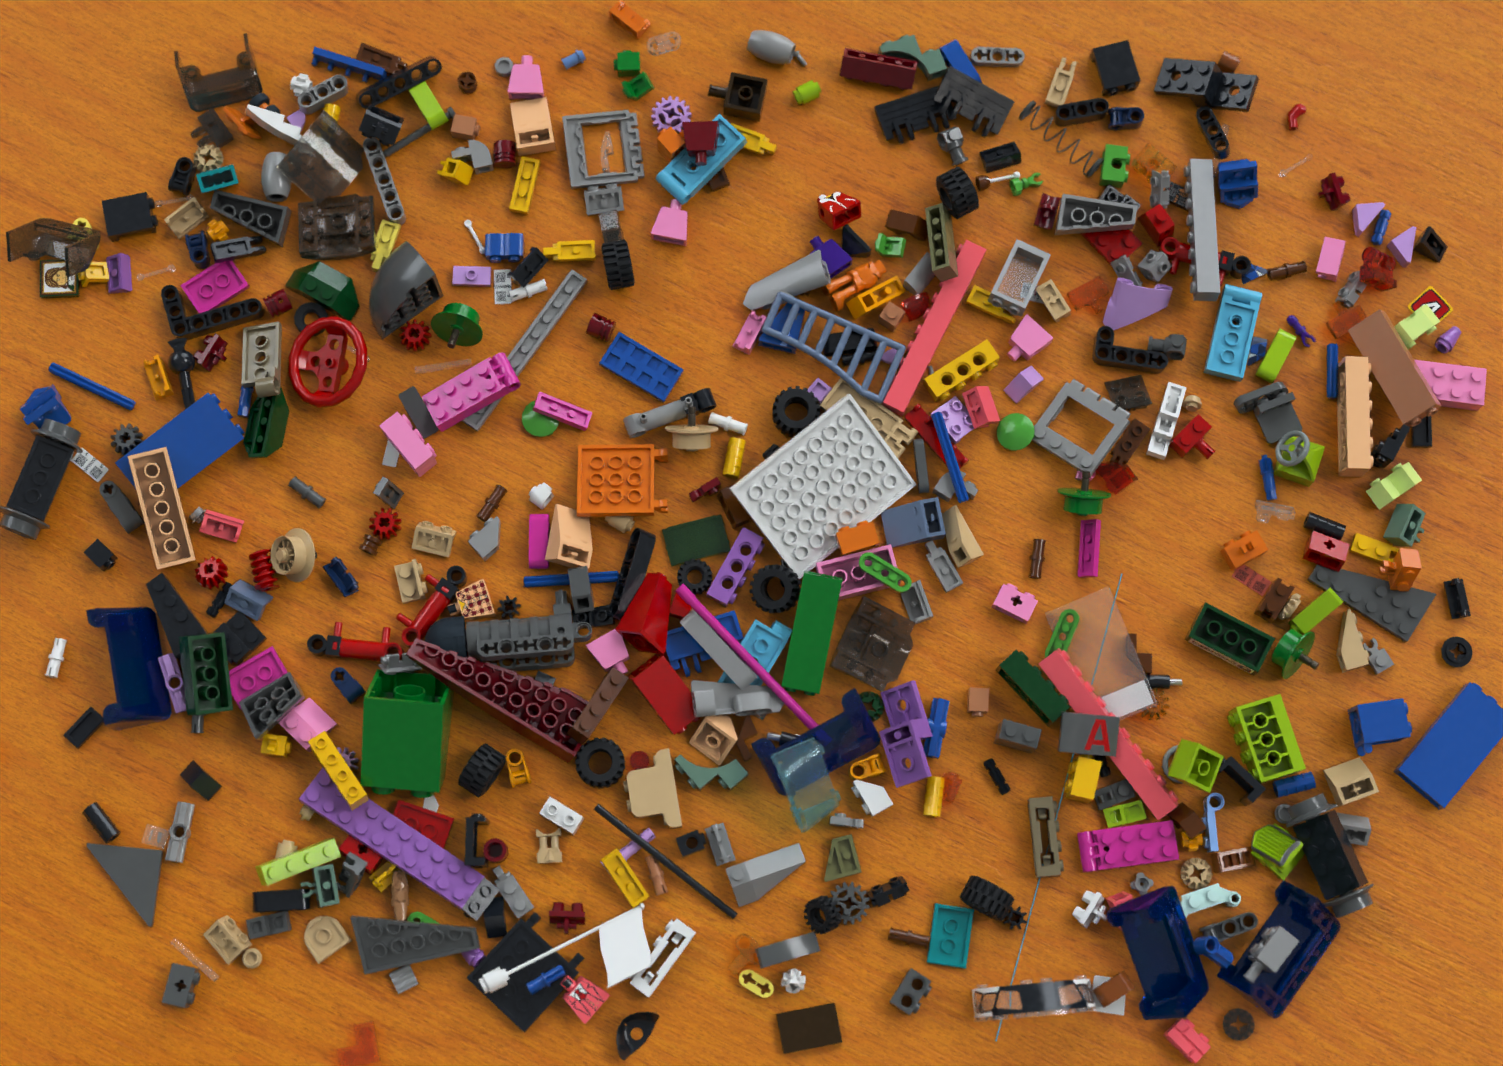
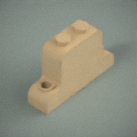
M669 748L662 749L653 756L654 767L632 770L627 774V780L623 781L625 793L629 792L630 800H626L628 812L632 811L636 818L641 819L663 815L664 826L667 825L672 829L681 828L682 821Z

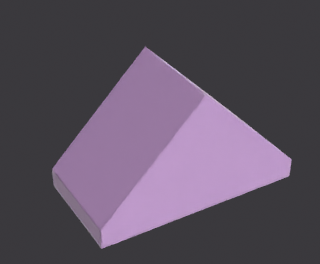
M1383 202L1355 205L1352 209L1355 236L1359 237L1385 206Z
M1414 226L1391 240L1387 245L1388 249L1404 268L1411 263L1416 227Z
M1029 366L1021 371L1003 391L1017 404L1040 384L1044 378L1032 366Z

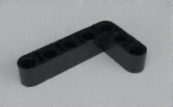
M166 285L161 291L170 329L176 338L194 339L258 320L263 317L265 312L258 299L250 298L187 317L182 296L177 288L173 285ZM170 293H175L172 299H167ZM253 306H259L256 312H250ZM175 310H180L178 316H172ZM235 311H240V315L238 317H232V314ZM216 317H222L219 323H214ZM198 322H204L201 328H195ZM185 327V331L182 334H177L179 328Z

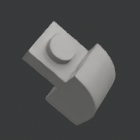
M468 140L469 148L458 147L451 151L453 159L463 162L473 161L475 174L494 171L490 152L486 145L480 141Z
M960 471L962 478L964 479L966 473ZM949 472L940 478L932 492L948 503L955 493ZM964 481L968 497L973 500L978 489H976V485L972 482Z

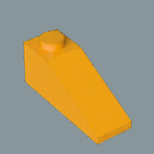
M896 275L854 297L846 305L853 318L857 319L905 293L906 290Z

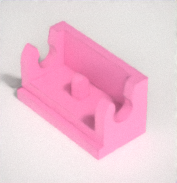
M1329 237L1324 238L1316 269L1319 278L1336 282L1345 249V241Z
M752 311L737 336L733 347L750 355L762 332V327L767 317L764 315L759 317L755 314V311Z

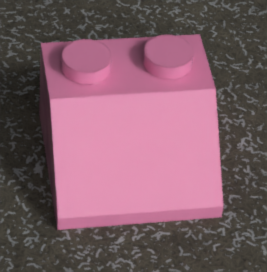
M310 697L294 707L279 722L308 752L312 751L308 744L309 740L323 731L328 735L337 725Z

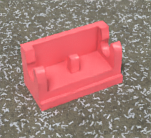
M976 386L962 393L974 429L989 427L988 424L1000 422L989 386Z
M206 509L199 532L237 543L244 521Z

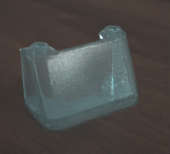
M814 737L770 755L790 804L792 817L801 833L809 831L835 810L839 806V801L842 800L838 790H834L822 756L825 754L821 743L817 744Z

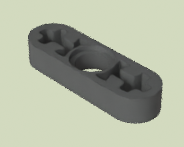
M1276 382L1237 397L1234 401V406L1239 413H1247L1254 410L1258 406V402L1268 398L1270 401L1282 392L1288 394V389L1283 382Z
M913 439L919 493H929L924 440Z

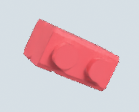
M1179 1018L1163 1036L1191 1064H1195L1211 1048L1208 1044L1209 1039L1201 1032L1198 1034L1193 1029L1195 1026L1190 1020Z

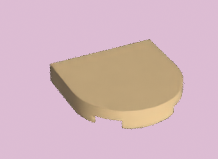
M319 916L311 920L304 934L305 944L318 964L352 941L340 922L329 916Z

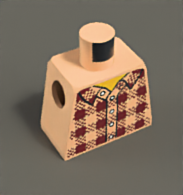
M484 579L456 592L458 602L447 605L451 616L462 613L465 621L496 616Z

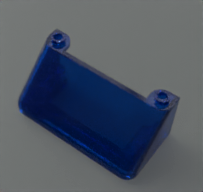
M149 607L95 608L86 610L87 619L91 626L105 628L117 703L107 705L104 708V725L117 731L167 720L172 714L169 691L165 685L164 675L158 660L163 654L155 612Z
M856 688L843 695L841 701L844 708L843 713L777 748L767 738H761L751 743L769 779L779 794L789 795L878 747L880 743L879 733Z
M1284 880L1275 890V899L1279 904L1235 966L1230 964L1225 969L1220 968L1216 975L1222 982L1274 1019L1282 1015L1340 930V922L1319 898ZM1281 926L1299 940L1298 944L1276 973L1262 971L1254 981V984L1250 983L1243 977L1253 964L1248 959L1250 955L1249 950L1255 943L1258 944L1261 941V934L1267 927L1270 929V927Z
M1164 886L1114 906L1106 912L1107 920L1112 927L1121 926L1145 995L1139 1003V1010L1144 1020L1186 1018L1207 994L1209 989L1200 957L1193 949L1194 940L1177 891L1173 886Z

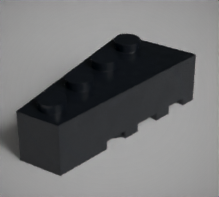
M161 573L148 582L146 586L173 654L179 660L181 659L179 637L207 634L208 632L167 576Z

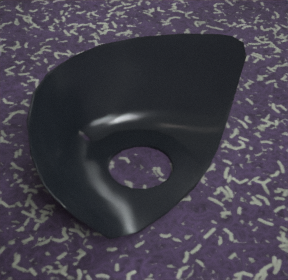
M637 1012L627 1016L619 1024L616 1043L622 1060L627 1059L646 1042L659 1018L657 1013ZM635 1027H639L643 1031V1037L640 1040H634L630 1035L631 1030Z

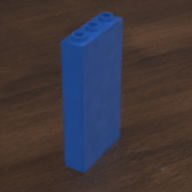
M207 393L116 461L115 464L135 487L128 456L167 446L178 489L244 439L242 434L245 432L239 424L234 425L230 419L233 417L226 408L222 410L219 407L220 400L214 393L212 395Z
M1469 682L1465 684L1393 772L1437 809L1445 808L1503 737V709L1497 704L1496 699L1485 695L1482 692V688L1476 683Z

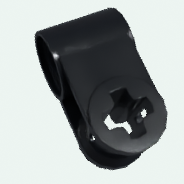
M182 157L177 160L168 183L169 191L176 190L186 196L189 195L197 170L189 158ZM185 165H190L187 171H182Z

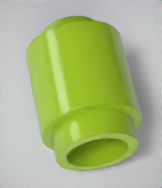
M811 80L796 87L793 95L798 105L806 104L820 97L821 89L817 82L814 83Z

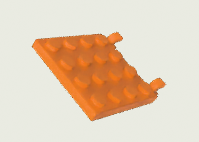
M654 444L578 445L577 517L654 516V511L668 513L667 499L654 500L655 460L668 462V448L655 449Z

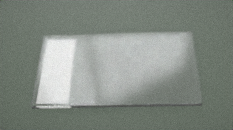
M1109 586L1045 613L1050 628L1054 632L1059 617L1064 610L1073 609L1078 612L1080 622L1067 651L1071 658L1069 661L1073 666L1076 665L1081 670V677L1085 682L1089 681L1094 688V694L1097 698L1100 696L1106 703L1105 708L1109 713L1112 712L1122 720L1158 705ZM1069 615L1067 620L1071 623L1074 618L1072 615ZM1061 633L1060 639L1065 640L1066 634Z

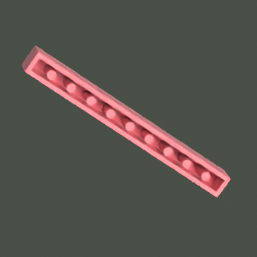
M968 240L965 241L964 245H959L956 251L958 255L956 259L958 277L940 282L939 286L942 288L939 293L935 292L931 300L934 303L932 308H927L923 316L925 321L923 325H918L914 333L917 337L914 342L910 341L906 349L908 354L906 358L902 357L898 366L900 370L898 374H895L891 383L892 386L882 405L888 410L903 416L987 249Z
M1058 648L1038 663L1059 692L1067 698L1069 705L1075 713L1116 717L1112 712L1109 713L1107 711L1104 700L1100 696L1097 698L1094 694V688L1089 681L1085 682L1081 677V670L1076 665L1073 666L1069 661L1071 658L1065 650L1061 651ZM1119 726L1116 756L1109 757L1157 820H1160L1178 806L1179 803L1177 801L1179 799L1172 790L1169 791L1165 786L1167 783L1161 775L1157 776L1153 771L1154 766L1151 761L1143 758L1141 748L1136 743L1133 744L1130 741L1128 731L1124 727L1121 729Z

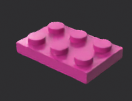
M232 260L215 263L180 285L198 313L216 309L250 287Z
M273 646L229 671L231 694L241 710L240 701L288 673Z

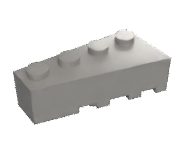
M1062 194L1055 235L1132 229L1135 224L1138 206Z

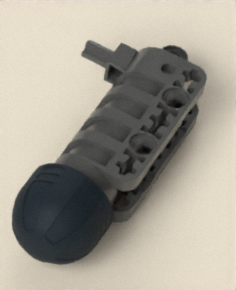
M560 589L555 592L556 604H553L554 615L545 617L532 616L521 619L510 618L508 620L495 619L483 622L471 621L466 622V628L464 616L443 618L431 625L426 633L425 642L440 646L446 652L450 650L458 652L457 656L476 658V660L483 663L490 661L491 664L497 665L496 660H499L500 667L512 671L569 667L574 663V643L590 640L592 637V627L587 622L572 623L571 604L567 603V591ZM581 628H586L589 630V633L582 636L578 631ZM568 654V660H564V655ZM544 655H550L552 660L545 663L541 658ZM555 655L558 656V661H556V662H555ZM510 658L513 660V663L510 666H505L502 661ZM517 658H519V665H516ZM525 658H529V663H525Z

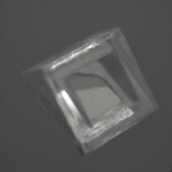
M147 824L141 843L164 849L169 830Z

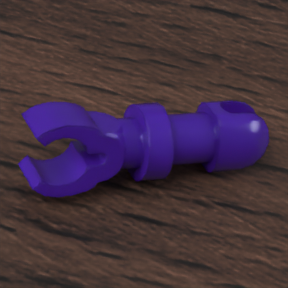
M1294 315L1288 316L1287 323L1296 330L1297 336H1301L1302 342L1306 347H1310L1307 343V338H1311L1312 342H1316L1315 337L1305 331V326H1301L1298 322L1299 320Z

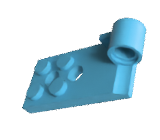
M755 619L740 644L752 657L757 658L758 663L769 673L789 640L793 629L777 620L773 622L771 627H768ZM725 672L722 673L718 680L720 683L735 684ZM757 676L750 685L761 686L763 681Z

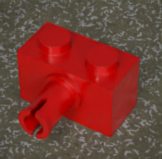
M1198 414L1171 441L1169 446L1181 458L1192 448H1196L1208 460L1215 450L1203 439L1212 426Z

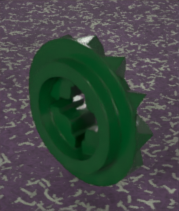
M871 691L862 692L855 698L853 703L855 716L863 722L878 720L884 711L883 700L878 694ZM873 700L872 708H874L876 712L868 710L864 714L863 712L865 711V706L862 702L868 704Z

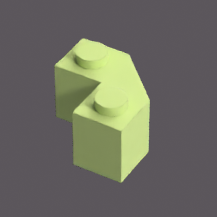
M1425 304L1394 327L1409 350L1417 344L1415 342L1417 338L1425 333L1430 335L1437 329L1435 325L1440 320L1429 306Z
M1409 462L1404 465L1401 463L1397 464L1391 469L1393 473L1382 480L1377 478L1370 483L1371 488L1366 493L1379 510L1422 481Z

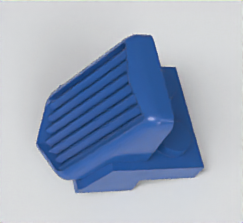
M1248 159L1220 162L1218 164L1220 203L1224 202L1228 206L1241 209L1252 202L1254 198H1258L1256 161L1250 162Z
M54 384L35 389L27 402L20 408L24 414L23 420L29 425L33 422L39 429H41L45 419H51L66 425L72 418L62 403V397Z

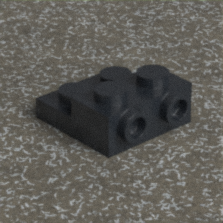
M1403 424L1399 429L1395 428L1393 433L1391 432L1384 441L1381 440L1378 445L1374 446L1371 452L1374 459V467L1384 469L1394 460L1410 427Z
M240 611L213 632H225L227 659L231 664L235 662L238 665L267 639Z

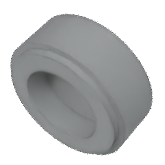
M507 57L499 58L495 62L496 73L502 77L511 75L513 67L511 59Z

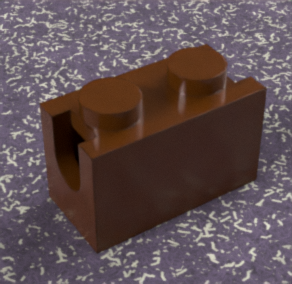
M1280 578L1273 581L1254 614L1269 623H1272L1277 618L1294 590L1293 586L1287 587L1282 584V579ZM1266 610V611L1269 612L1271 615H1268V614L1264 613L1263 611Z

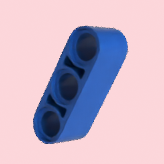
M956 39L939 48L947 67L951 66L982 83L979 74Z

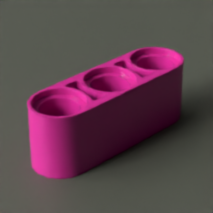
M549 514L529 515V569H549V561L545 560L550 529Z

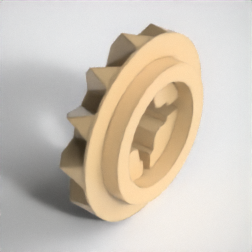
M204 144V146L198 147L196 153H194L193 162L199 171L204 172L221 167L224 157L218 147L213 144ZM210 154L213 159L206 162L203 157Z
M1298 593L1293 594L1278 614V618L1281 620L1288 619L1300 604L1301 595Z
M1200 858L1187 860L1181 868L1182 881L1192 889L1206 887L1213 875L1211 866L1206 860ZM1194 868L1204 870L1200 874V879L1189 877L1194 873Z

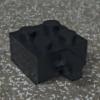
M369 104L358 131L362 132L361 135L372 139V137L380 139L379 142L386 146L394 145L404 118Z

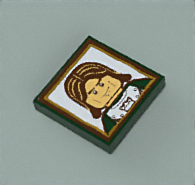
M40 260V297H79V260Z

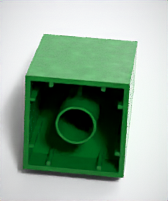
M377 669L364 696L361 786L371 787L372 792L383 795L391 794L395 789L410 790V794L418 798H428L433 796L434 792H440L446 772L454 691L431 674L398 672L395 675H387L382 670Z

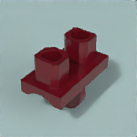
M1330 173L1328 177L1321 180L1322 191L1318 193L1319 198H1325L1331 211H1336L1351 200L1347 192L1342 193L1341 187L1345 183L1343 177L1336 176L1335 173Z
M1042 193L1033 226L1052 231L1061 198Z
M214 334V336L207 335L203 340V344L207 346L204 352L201 350L196 351L193 356L197 363L209 372H211L214 365L218 364L219 360L223 362L227 360L223 354L228 343L217 334Z
M554 902L552 910H549L550 924H557V929H564V935L569 934V929H577V925H585L586 918L582 903H572V911H564V903Z

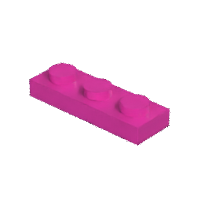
M540 391L532 411L586 431L592 415V412Z
M1081 520L1078 577L1080 578L1098 577L1101 520Z

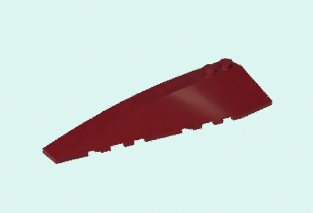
M419 639L414 640L406 656L436 679L490 716L563 761L569 763L575 757L581 744L567 735V732L587 704V700L566 688H558L552 686L551 683H543L534 680L533 677L522 676L515 671L488 662L477 661L476 658L470 656H457L458 652L452 650L446 652L440 646Z

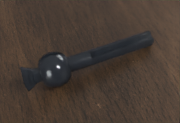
M177 338L168 342L174 350L169 357L168 364L170 369L179 376L184 406L187 409L195 403L190 372L195 366V359L189 351L185 350L187 338Z

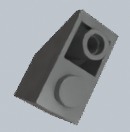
M587 566L568 569L575 614L593 611L594 596Z

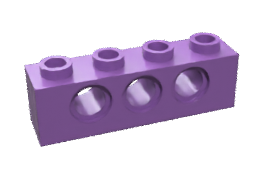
M745 527L742 528L706 593V597L725 607L729 603H734L738 595L735 593L738 586L742 588L746 581L745 573L747 570H752L756 562L753 560L756 553L760 555L765 546L762 543V536ZM744 547L751 550V553L747 556L742 555L740 552ZM734 564H739L742 570L734 572L731 567ZM728 580L733 583V586L730 589H725L722 583Z

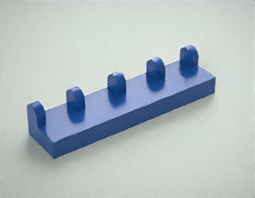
M318 47L313 49L312 54L314 58L312 66H317L318 61L329 64L328 71H332L334 66L345 69V76L347 77L350 76L351 72L364 75L363 82H367L369 77L379 81L387 77L384 68Z

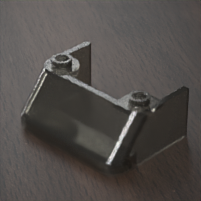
M247 33L243 34L246 51L239 53L236 59L238 67L202 76L197 66L188 65L183 67L178 51H174L175 66L187 101L193 111L201 112L245 101L262 93V84Z
M40 218L6 232L8 261L12 262L21 257H27L29 260H39L40 257L45 255L65 260L66 276L70 277L76 273L84 272L90 267L101 240L100 231L50 218Z

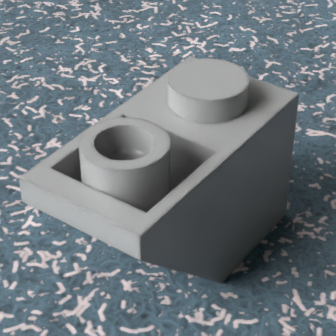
M497 516L494 519L492 517L484 523V528L480 531L476 530L469 537V545L484 561L499 550L501 521Z

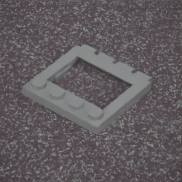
M629 110L562 116L571 189L606 186V184L636 183L638 179L645 177L643 164H636L643 161L641 146H634L640 144L639 129L635 128L638 127L636 113H629ZM619 122L625 172L599 173L598 175L588 176L582 126Z
M1073 379L1070 384L1065 383L1034 426L1035 437L1032 441L1081 472L1090 471L1091 477L1129 425L1130 421L1128 418L1131 413L1121 407L1114 411L1116 404L1105 397L1099 402L1100 394L1090 388H1086L1082 392L1085 385ZM1069 397L1115 424L1093 455L1048 428L1050 423L1061 412Z

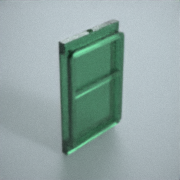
M714 515L662 529L671 567L684 564L685 561H690V559H703L727 553L731 550L721 515Z

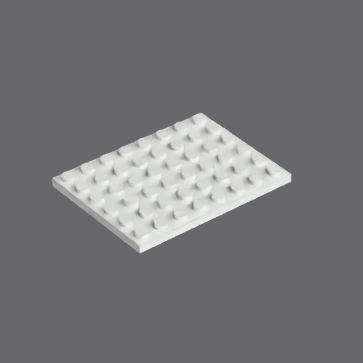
M847 394L729 489L786 565L793 569V573H797V579H800L804 575V570H812L816 563L823 561L839 548L835 538L838 529L845 526L853 528L857 526V523L866 520L868 523L871 522L917 484L851 394Z

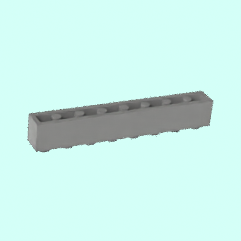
M1190 159L1188 165L1184 167V177H1187L1185 193H1188L1185 207L1189 212L1186 225L1189 226L1190 230L1187 235V242L1190 243L1188 259L1191 260L1189 276H1192L1190 293H1193L1194 301H1216L1220 294L1213 163L1212 159Z

